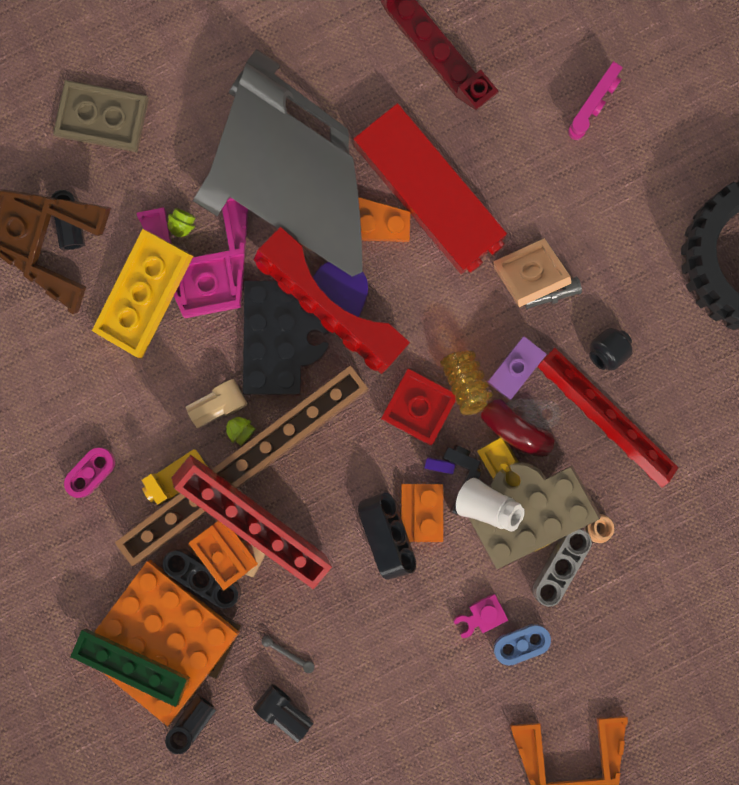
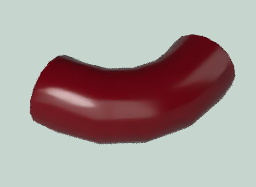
M502 399L492 401L482 411L481 419L495 434L516 449L538 457L547 456L553 450L554 437L552 433L547 429L534 426L524 420Z

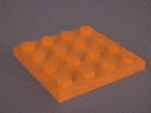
M148 560L94 631L105 638L190 677L179 705L174 707L106 675L167 727L181 712L240 633L152 560Z

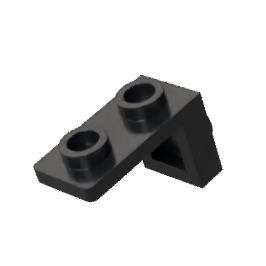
M455 445L453 449L446 448L442 459L453 462L468 470L461 485L462 487L471 478L479 479L482 469L478 468L480 461L469 457L471 451ZM456 497L450 512L457 515Z

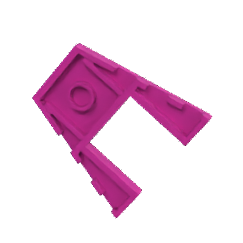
M231 197L222 208L230 251L192 258L174 294V298L184 318L241 308L249 209ZM165 208L137 212V217L144 230L172 244Z

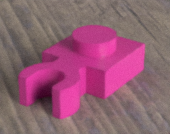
M494 593L470 605L471 615H458L453 619L455 625L462 621L468 624L467 630L460 633L462 638L471 636L474 628L478 626L483 634L508 621Z

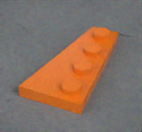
M358 197L362 241L409 242V211Z

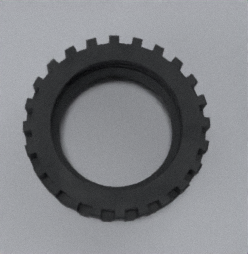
M732 182L724 187L693 216V223L687 227L684 236L688 237L687 242L681 246V255H686V263L681 265L682 274L689 273L691 282L686 284L688 291L695 290L700 299L696 301V304L700 308L707 306L712 311L709 316L715 321L720 319L727 321L726 327L732 330L739 328V293L731 287L722 274L717 259V240L725 224L734 215L739 213V182Z

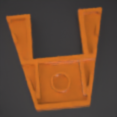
M628 717L596 718L603 778L546 783L540 723L510 725L530 785H619L620 764L624 752V736Z

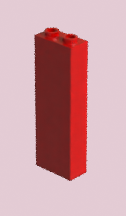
M398 103L353 138L356 150L407 211L410 212L412 217L460 274L466 270L472 273L483 263L481 258L488 252L494 255L505 245L503 240L507 235L506 231Z

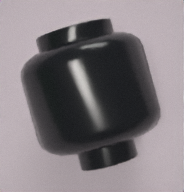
M608 328L591 342L589 357L593 364L601 370H616L633 354L632 339L623 330L619 331L614 328Z

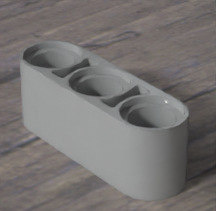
M579 529L560 538L532 588L534 598L542 605L547 607L554 606L560 602L591 548V537L586 531ZM574 534H580L583 539L582 546L573 550L569 543L570 538ZM560 559H565L568 562V570L564 574H557L555 571V564ZM546 584H551L554 588L553 596L549 599H542L540 596L541 588Z

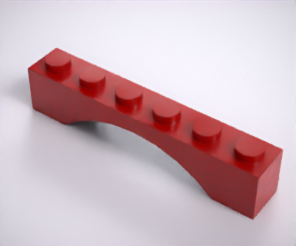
M280 227L257 250L253 260L256 262L258 269L266 275H271L285 293L292 294L298 299L301 307L306 312L317 316L326 330L332 333L335 332L350 351L357 352L362 356L365 364L370 369L382 374L409 345L410 342L389 323L359 318L331 301L311 276L304 258L302 245L283 228Z

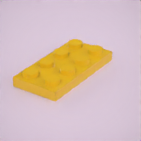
M142 229L92 331L135 357L143 358L193 255Z

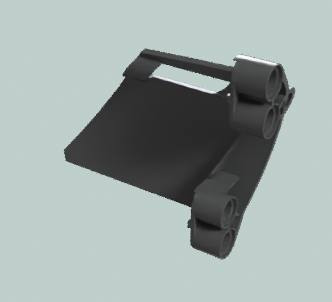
M256 49L229 90V94L235 98L211 170L194 197L193 202L218 217L223 206L231 197L278 229L280 227L283 228L295 240L350 276H355L363 272L362 238L356 174L353 157L349 154L348 129L277 77L275 72L281 65ZM286 98L330 126V141L289 115L286 110Z

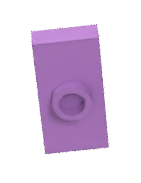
M523 336L495 370L487 383L511 400L546 356V353Z

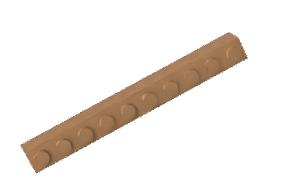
M350 365L214 467L212 471L239 489L368 392L367 386ZM180 493L117 540L115 544L131 566L137 565L207 512Z

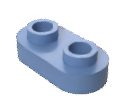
M531 624L500 636L494 643V655L504 665H515L545 653L550 647L551 637L543 626ZM533 634H539L540 640L536 644L530 642V637ZM506 644L513 646V651L510 654L503 653V647Z

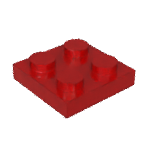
M407 369L381 420L432 446L459 395Z

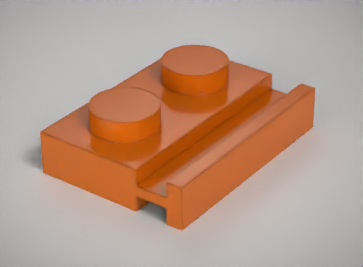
M401 484V519L410 542H443V484Z
M220 521L215 522L188 542L223 590L258 565L235 532Z

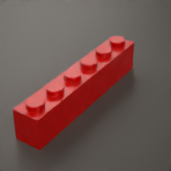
M191 454L171 477L175 490L312 589L318 585L332 568L326 554Z

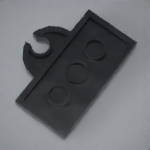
M244 281V395H301V367L313 365L322 359L329 347L327 342H322L317 346L308 343L307 337L310 332L319 331L322 334H329V331L323 327L321 320L317 316L302 309L298 299L292 294L285 293L278 286L277 281Z

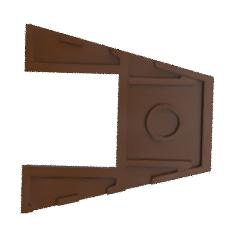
M0 189V258L9 265L16 266L29 281H35L46 290L45 293L53 300H59L68 308V312L71 314L78 313L86 286L37 264L52 215L96 236H100L104 233L111 208Z

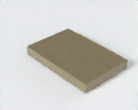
M65 80L53 135L59 138L138 153L149 98L146 95Z

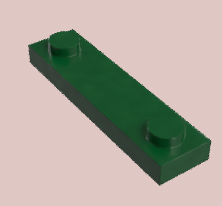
M86 628L81 630L70 656L174 707L179 705L190 677Z

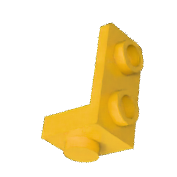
M196 449L191 450L157 474H150L142 479L145 485L142 490L151 503L155 501L157 505L164 504L179 494L174 489L171 477L190 454L206 465Z

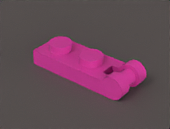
M614 61L570 125L568 134L571 139L579 140L585 135L590 126L588 120L593 114L597 117L606 104L602 98L607 91L613 94L622 79L618 75L623 67Z

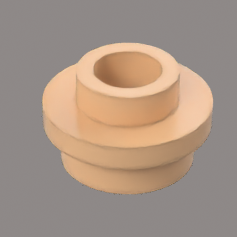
M600 514L599 520L586 526V532L590 535L591 541L595 543L608 541L614 533V524L606 515ZM597 524L600 526L599 533L597 532Z

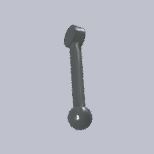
M268 635L262 638L261 643L263 646H270L301 665L306 673L314 671L315 665L313 662H305L273 642V639Z

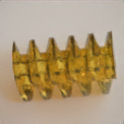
M474 351L454 352L440 361L441 366L444 367L445 375L448 376V383L452 386V393L456 396V403L460 406L459 410L463 415H472L482 411L488 405L487 401L493 396L491 390H485L489 386L488 381L481 380L484 377V372L478 370L480 363L474 360L476 358Z

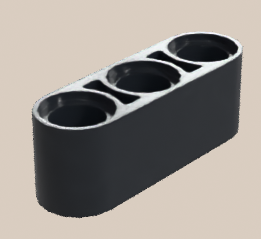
M382 493L360 501L358 513L381 576L386 580L413 573L416 569L415 555L392 495Z
M177 549L164 557L163 568L169 576L216 606L223 609L230 608L240 600L241 588L237 582H234L229 586L234 592L233 600L224 601L220 596L221 586L203 562L192 553L184 549ZM175 555L181 556L185 561L182 571H178L172 566V558ZM198 571H205L209 575L210 581L207 586H201L197 583L196 574Z

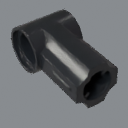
M66 190L56 191L51 196L53 198L80 202ZM54 217L59 248L61 250H74L86 246L83 229Z
M274 684L269 686L253 706V710L269 724L274 723L297 743L314 724V721L292 704L290 697Z
M197 694L173 728L167 733L165 737L167 749L173 754L185 753L193 745L196 738L217 711V708L207 699ZM175 732H183L187 736L186 745L179 746L174 742L173 736Z

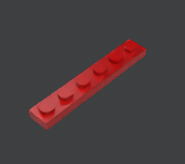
M556 348L550 351L537 366L545 377L559 387L568 399L572 400L589 419L605 432L609 439L613 440L631 460H634L647 473L650 479L654 480L661 488L667 485L679 467Z

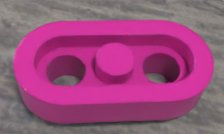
M105 448L90 450L65 477L64 487L66 492L75 498L89 496L113 471L115 457L112 452ZM99 457L105 459V465L102 468L97 465ZM80 478H83L86 482L85 487L82 489L77 486V481Z

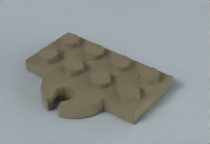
M517 462L512 463L510 467L513 472L519 475L520 485H509L506 482V472L501 469L496 474L491 488L513 498L515 502L520 503L522 508H524V517L515 531H508L469 518L496 569H499L599 520L601 516L572 465L546 478L538 468L527 463Z

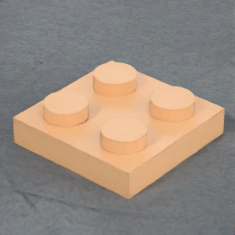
M545 238L493 261L496 272L519 307L571 284L569 273Z

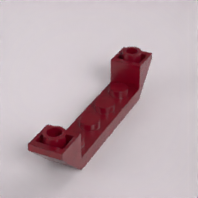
M380 0L387 14L456 98L477 110L499 93L498 89L482 70L475 73L416 0Z

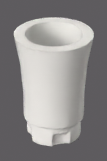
M471 478L466 481L458 493L456 511L460 516L473 518L508 531H515L523 520L524 508H522L520 503L490 488L477 478Z

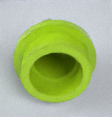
M175 208L173 213L168 215V229L176 237L187 236L195 228L193 223L196 217L184 210Z
M235 417L228 421L226 433L233 444L236 442L242 446L256 430L251 425L252 421L241 417Z

